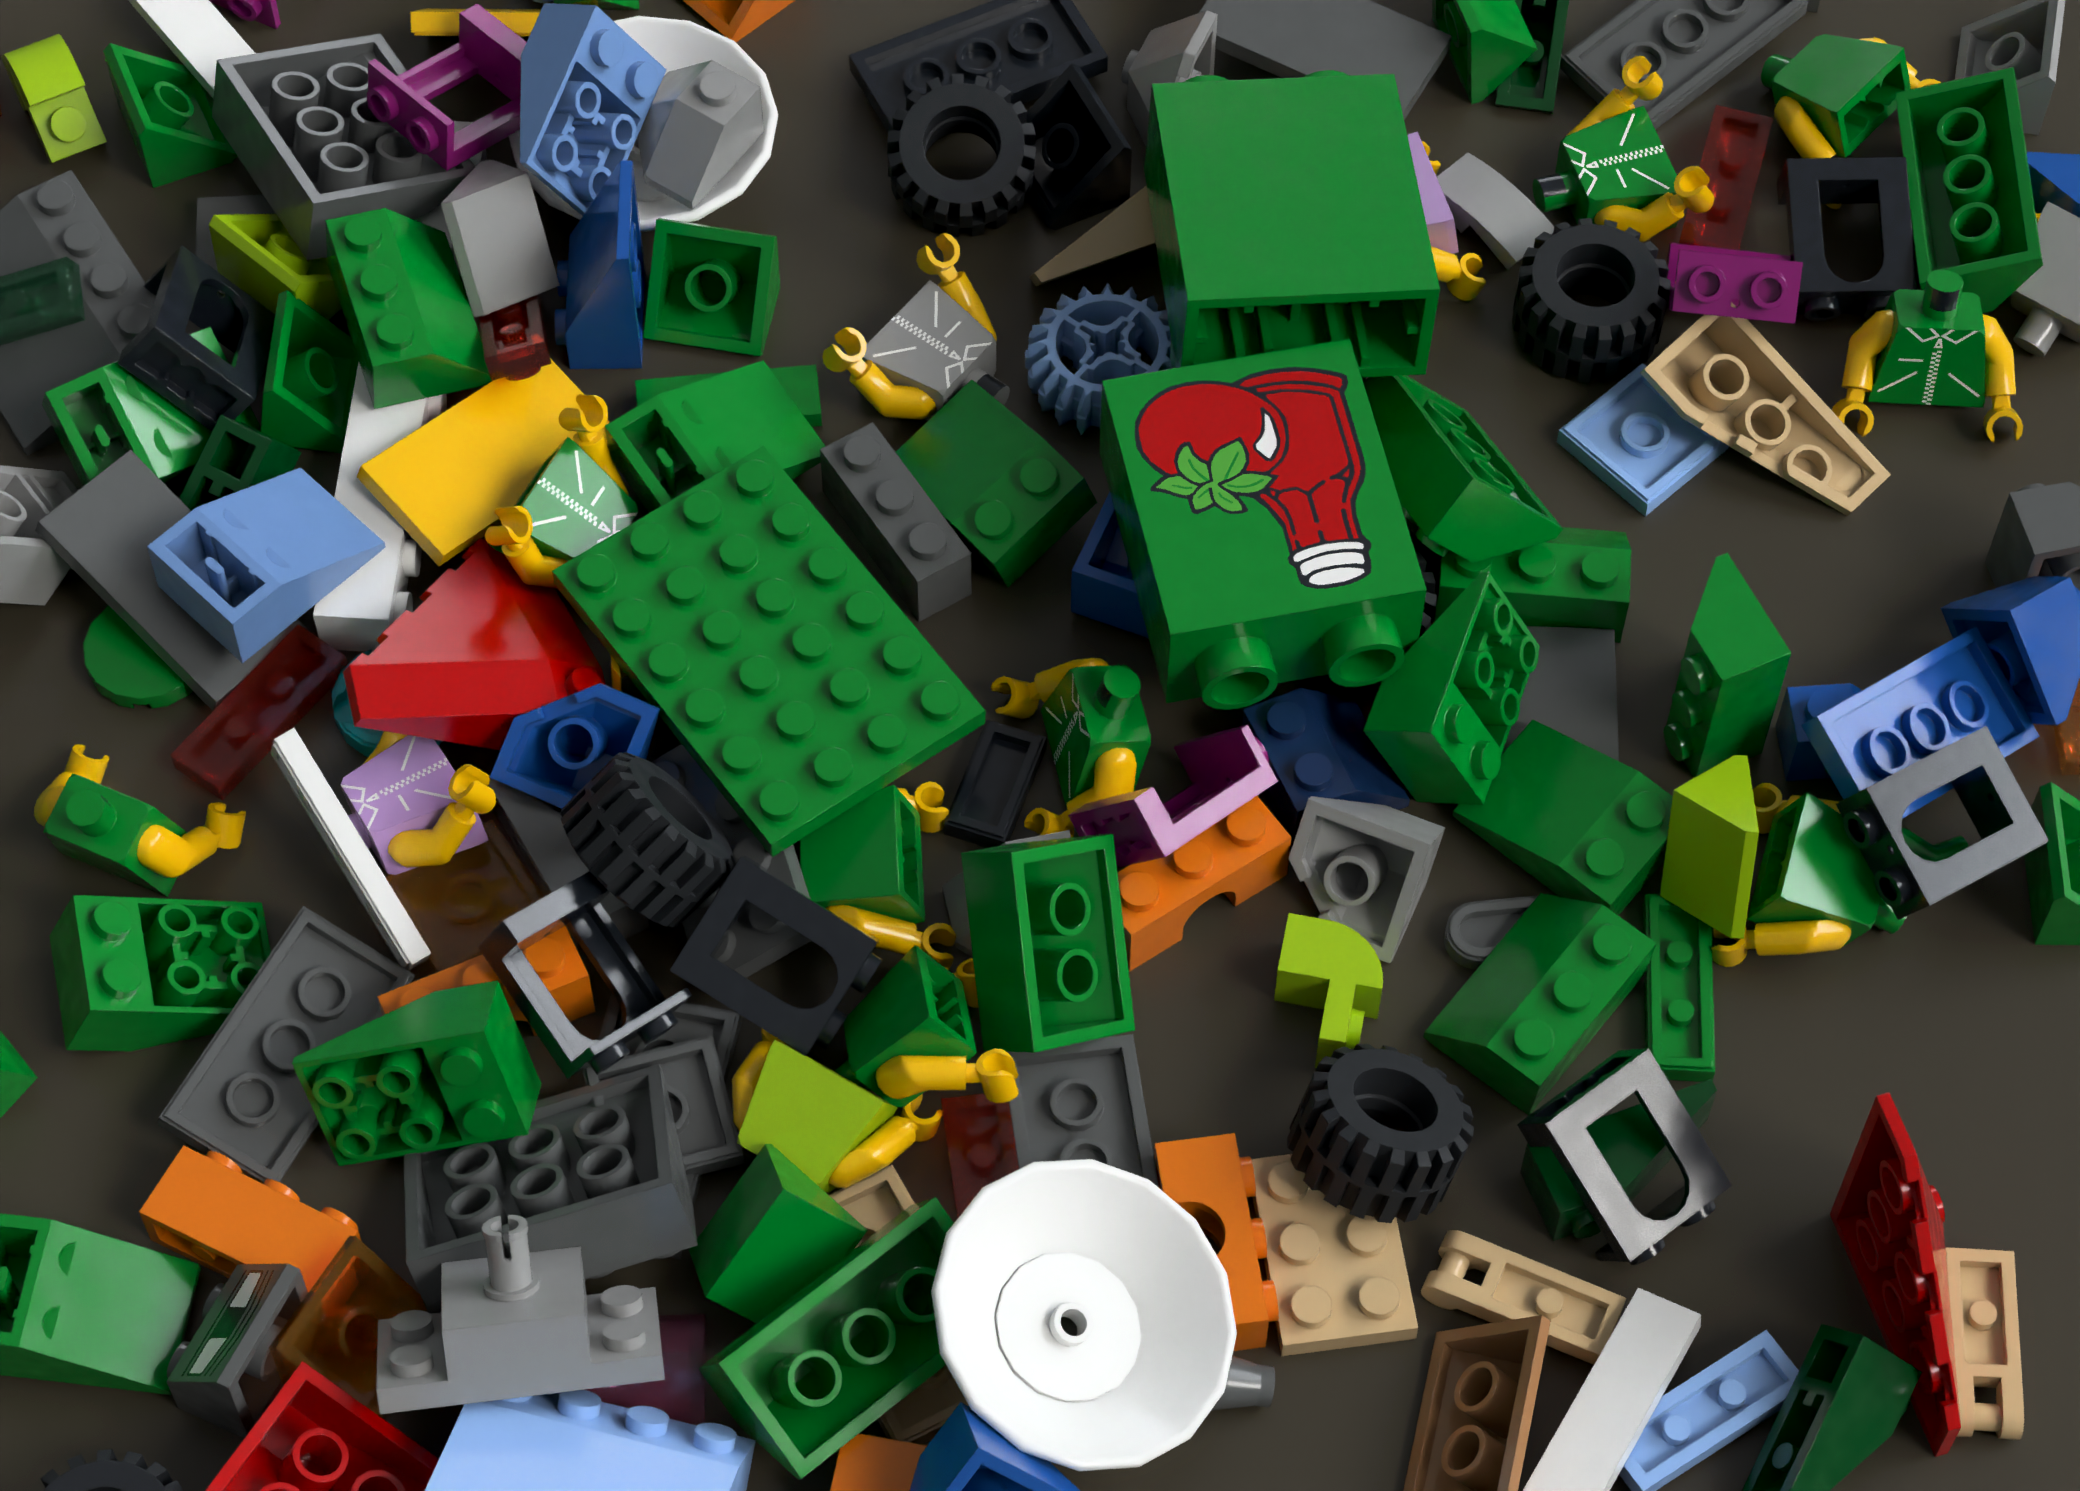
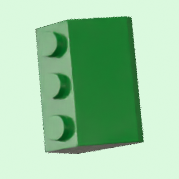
M387 208L325 220L327 264L374 409L484 386L494 380V375L445 232Z
M1562 527L1563 530L1556 539L1474 563L1452 551H1449L1445 557L1438 555L1435 593L1437 598L1434 622L1481 572H1490L1526 626L1614 629L1615 642L1621 643L1630 603L1631 547L1626 532Z
M1728 553L1717 556L1714 561L1689 633L1684 657L1681 660V669L1675 692L1672 695L1669 716L1663 731L1669 752L1677 761H1684L1694 778L1733 755H1745L1749 759L1762 753L1791 657V651Z
M1113 834L1013 843L961 853L983 1050L989 1051L996 1048L1003 1049L1006 1052L1035 1053L1135 1031Z
M1540 893L1425 1030L1423 1038L1529 1116L1644 976L1657 943L1603 904Z

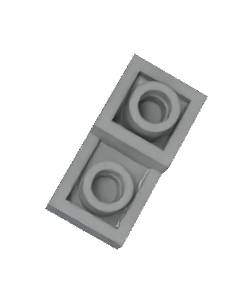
M1466 153L1437 176L1454 217L1455 227L1462 233L1471 226L1507 270L1523 259V255L1528 247L1534 248L1535 238L1541 233L1553 234L1554 226L1520 190L1500 173L1472 154Z

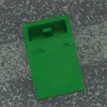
M211 327L189 334L228 363ZM119 361L102 366L45 392L42 406L83 486L129 450H132L164 484L194 470L212 431L118 364ZM249 405L235 420L261 431V426Z
M764 360L657 394L605 425L607 444L612 460L649 513L762 446L767 449L792 480L821 463L820 449L825 447V444Z
M1481 572L1405 653V661L1401 668L1390 677L1382 680L1363 730L1416 802L1484 805L1491 782L1499 773L1501 754L1511 726L1518 720L1520 701L1530 673L1535 670L1538 663L1540 645L1490 572Z
M73 895L49 935L66 1050L135 1051L217 1033L271 954L262 903Z
M498 980L434 991L294 1057L292 1062L339 1166L508 1139L521 1135L526 1136L529 1134V1128L542 1084Z
M0 1213V1375L171 1395L166 1382L168 1380L167 1369L175 1350L184 1342L201 1270L200 1265L53 1219Z

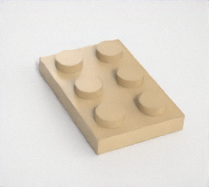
M1292 1154L1251 1159L1256 1184V1196L1252 1197L1256 1218L1261 1217L1263 1220L1266 1234L1267 1258H1264L1267 1280L1274 1281L1278 1300L1279 1320L1275 1321L1281 1356L1416 1339L1418 1323L1397 1218L1394 1217L1392 1223L1377 1222L1373 1216L1365 1215L1364 1219L1351 1215L1350 1210L1341 1205L1334 1207L1323 1200L1325 1195L1321 1191L1311 1190L1303 1181L1305 1173L1295 1170L1290 1160Z

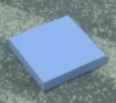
M1642 363L1559 429L1557 443L1643 516H1647L1724 453L1729 446L1682 419L1640 374L1647 367Z

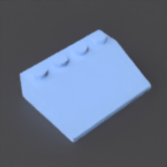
M587 1390L464 1404L425 1491H746L756 1440L737 1436L732 1428L718 1423L693 1425L669 1419L667 1413L655 1407L634 1406L626 1408L602 1402L597 1394Z

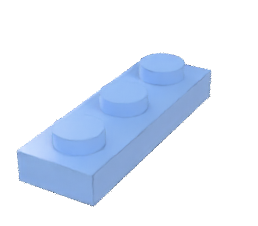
M1767 1330L1763 1331L1662 1396L1620 1471V1477L1631 1491H1656L1780 1411L1799 1370Z

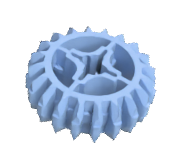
M1107 283L1101 294L1093 295L1083 285L1078 294V300L1075 301L1061 294L1059 302H1057V310L1051 308L1043 309V313L1040 316V324L1032 325V330L1029 333L1028 350L1025 351V368L1028 369V385L1031 388V393L1038 394V402L1041 405L1042 411L1055 410V418L1059 426L1074 419L1077 421L1076 427L1081 435L1090 426L1100 427L1102 380L1172 369L1170 361L1171 334L1167 310L1158 311V304L1155 301L1154 295L1139 302L1136 300L1137 295L1132 286L1123 295L1113 294L1114 292ZM1138 347L1143 349L1153 361L1151 366L1141 361V354L1135 351ZM1063 355L1073 361V367L1078 370L1075 374H1072L1061 362L1060 359Z

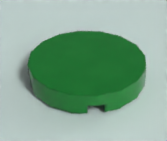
M107 606L91 623L83 643L84 660L88 675L101 695L118 706L134 709L133 704H150L151 709L167 707L192 693L193 690L110 606Z

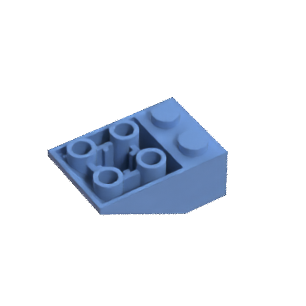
M544 3L521 54L520 164L582 216L618 163L628 160L666 72V69L596 5Z
M298 468L196 507L150 543L147 548L158 587L241 663H244L380 553L386 546L383 540L302 468Z

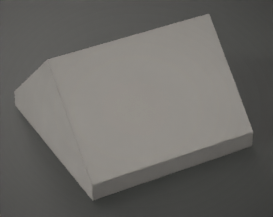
M2027 0L1966 25L1961 29L1955 80L2014 67L2024 133L2039 135L2056 83L2065 0Z
M495 160L481 161L441 202L474 317L485 316L560 286L528 172Z

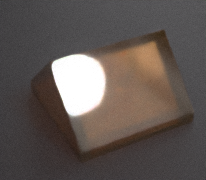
M349 1236L271 1343L269 1349L283 1385L286 1384L303 1361L382 1417L383 1414L379 1412L376 1391L378 1320L390 1319L399 1313L410 1310L428 1311L420 1294L356 1236Z

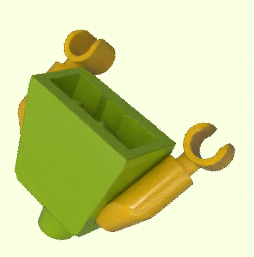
M762 1028V1041L757 1042L732 1078L733 1122L740 1131L737 1144L758 1155L765 1144H772L827 1193H830L835 1188H849L887 1167L915 1141L924 1142L933 1138L942 1118L941 1109L937 1110L934 1116L927 1119L919 1118L913 1114L920 1107L923 1094L903 1107L900 1116L893 1117L898 1107L810 1057L805 1056Z

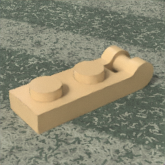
M1450 1230L1445 1234L1438 1250L1442 1258L1437 1270H1432L1428 1273L1421 1289V1295L1427 1301L1440 1308L1449 1310L1459 1309L1491 1323L1543 1315L1551 1321L1546 1345L1593 1365L1613 1333L1627 1299L1458 1230ZM1475 1268L1486 1273L1481 1286L1463 1279L1467 1270Z
M1946 1247L1961 1429L1957 1437H1971L1974 1431L1996 1432L1998 1439L2020 1440L2024 1429V1402L2014 1251ZM1974 1387L1996 1388V1404L1976 1403Z

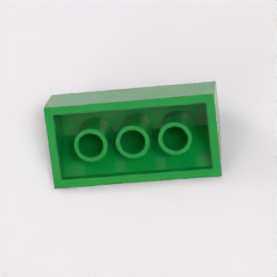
M2014 67L1895 93L1903 157H1906L1911 220L1921 289L1925 290L1927 276L1931 272L1942 269L1953 271L1960 275L1964 281L1962 292H1972L1980 297L1982 313L1995 310L2043 266Z
M1407 375L1368 377L1366 379L1364 387L1404 517L1420 527L1415 535L1425 546L1440 556L1445 557L1449 551H1452L1474 563L1547 542L1558 537L1563 530L1561 525L1467 410Z
M936 1197L909 1206L698 1368L736 1423L797 1479H802L946 1365L939 1351L931 1290L946 1232L954 1222Z

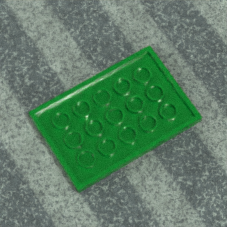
M764 446L552 571L555 586L649 704L660 708L658 715L771 857H774L985 724L986 710Z

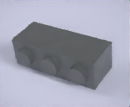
M873 422L820 449L822 491L918 622L972 594L970 551Z

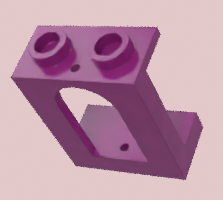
M477 3L459 13V43L396 76L376 59L369 61L368 108L377 119L387 122L407 138L418 152L428 155L448 171L520 130L521 54L527 42ZM476 74L481 75L512 100L455 133L454 121L429 102L434 97Z
M1669 242L1667 257L1669 271L1667 279L1671 280L1667 307L1677 312L1795 324L1803 262L1790 261L1791 256L1785 254Z
M1248 724L1180 742L1173 748L1192 784L1165 802H1161L1154 787H1149L1087 803L1068 815L1079 837L1113 834L1117 868L1166 857L1278 782L1269 765V758L1265 747L1253 735Z

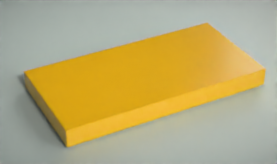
M541 349L361 465L357 478L438 566H441L478 539L484 537L488 527L502 525L501 520L495 514V509L498 507L514 506L545 459L567 437L573 440L576 432L563 429L559 424L558 417L564 408L580 409L576 402V396L583 394V392ZM604 426L603 429H602V431H603V433H604V436H605V439H606V442H607L606 432H605V426Z

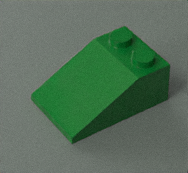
M970 380L896 451V454L964 545L1008 588L1097 503L1085 478L1045 439L973 380Z
M1532 719L1501 755L1499 773L1491 782L1484 805L1459 804L1454 809L1452 816L1559 897L1603 904L1619 916L1665 860L1673 796L1638 770Z

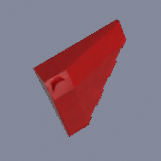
M478 539L461 556L465 562L456 571L448 568L419 597L423 603L414 612L405 610L376 639L380 645L369 656L361 653L343 671L355 727L501 750L515 717L596 684L602 683L606 685L600 664L555 588L525 584L521 581L506 556L489 546V543L484 539Z
M1890 1092L1875 1097L1831 1209L1830 1216L1889 1352L1922 1372L1911 1394V1403L1934 1456L1938 1457L1948 1454L1961 1429L1943 1227L1945 1211L1938 1191L1927 1182L1916 1150Z
M302 1361L205 1491H425L439 1459Z

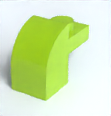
M60 34L50 36L1 56L23 111H28L50 164L107 142L85 91V82Z
M1289 913L1277 970L1274 1001L1324 1009L1315 1068H1317L1319 1062L1325 1056L1331 1057L1336 1049L1345 1046L1354 1050L1356 1044L1360 1043L1364 1017L1378 1019L1383 988V972L1380 960L1373 947L1352 928L1331 920Z

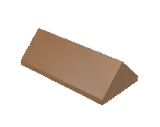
M1543 1315L1436 1332L1403 1491H1518L1551 1322Z

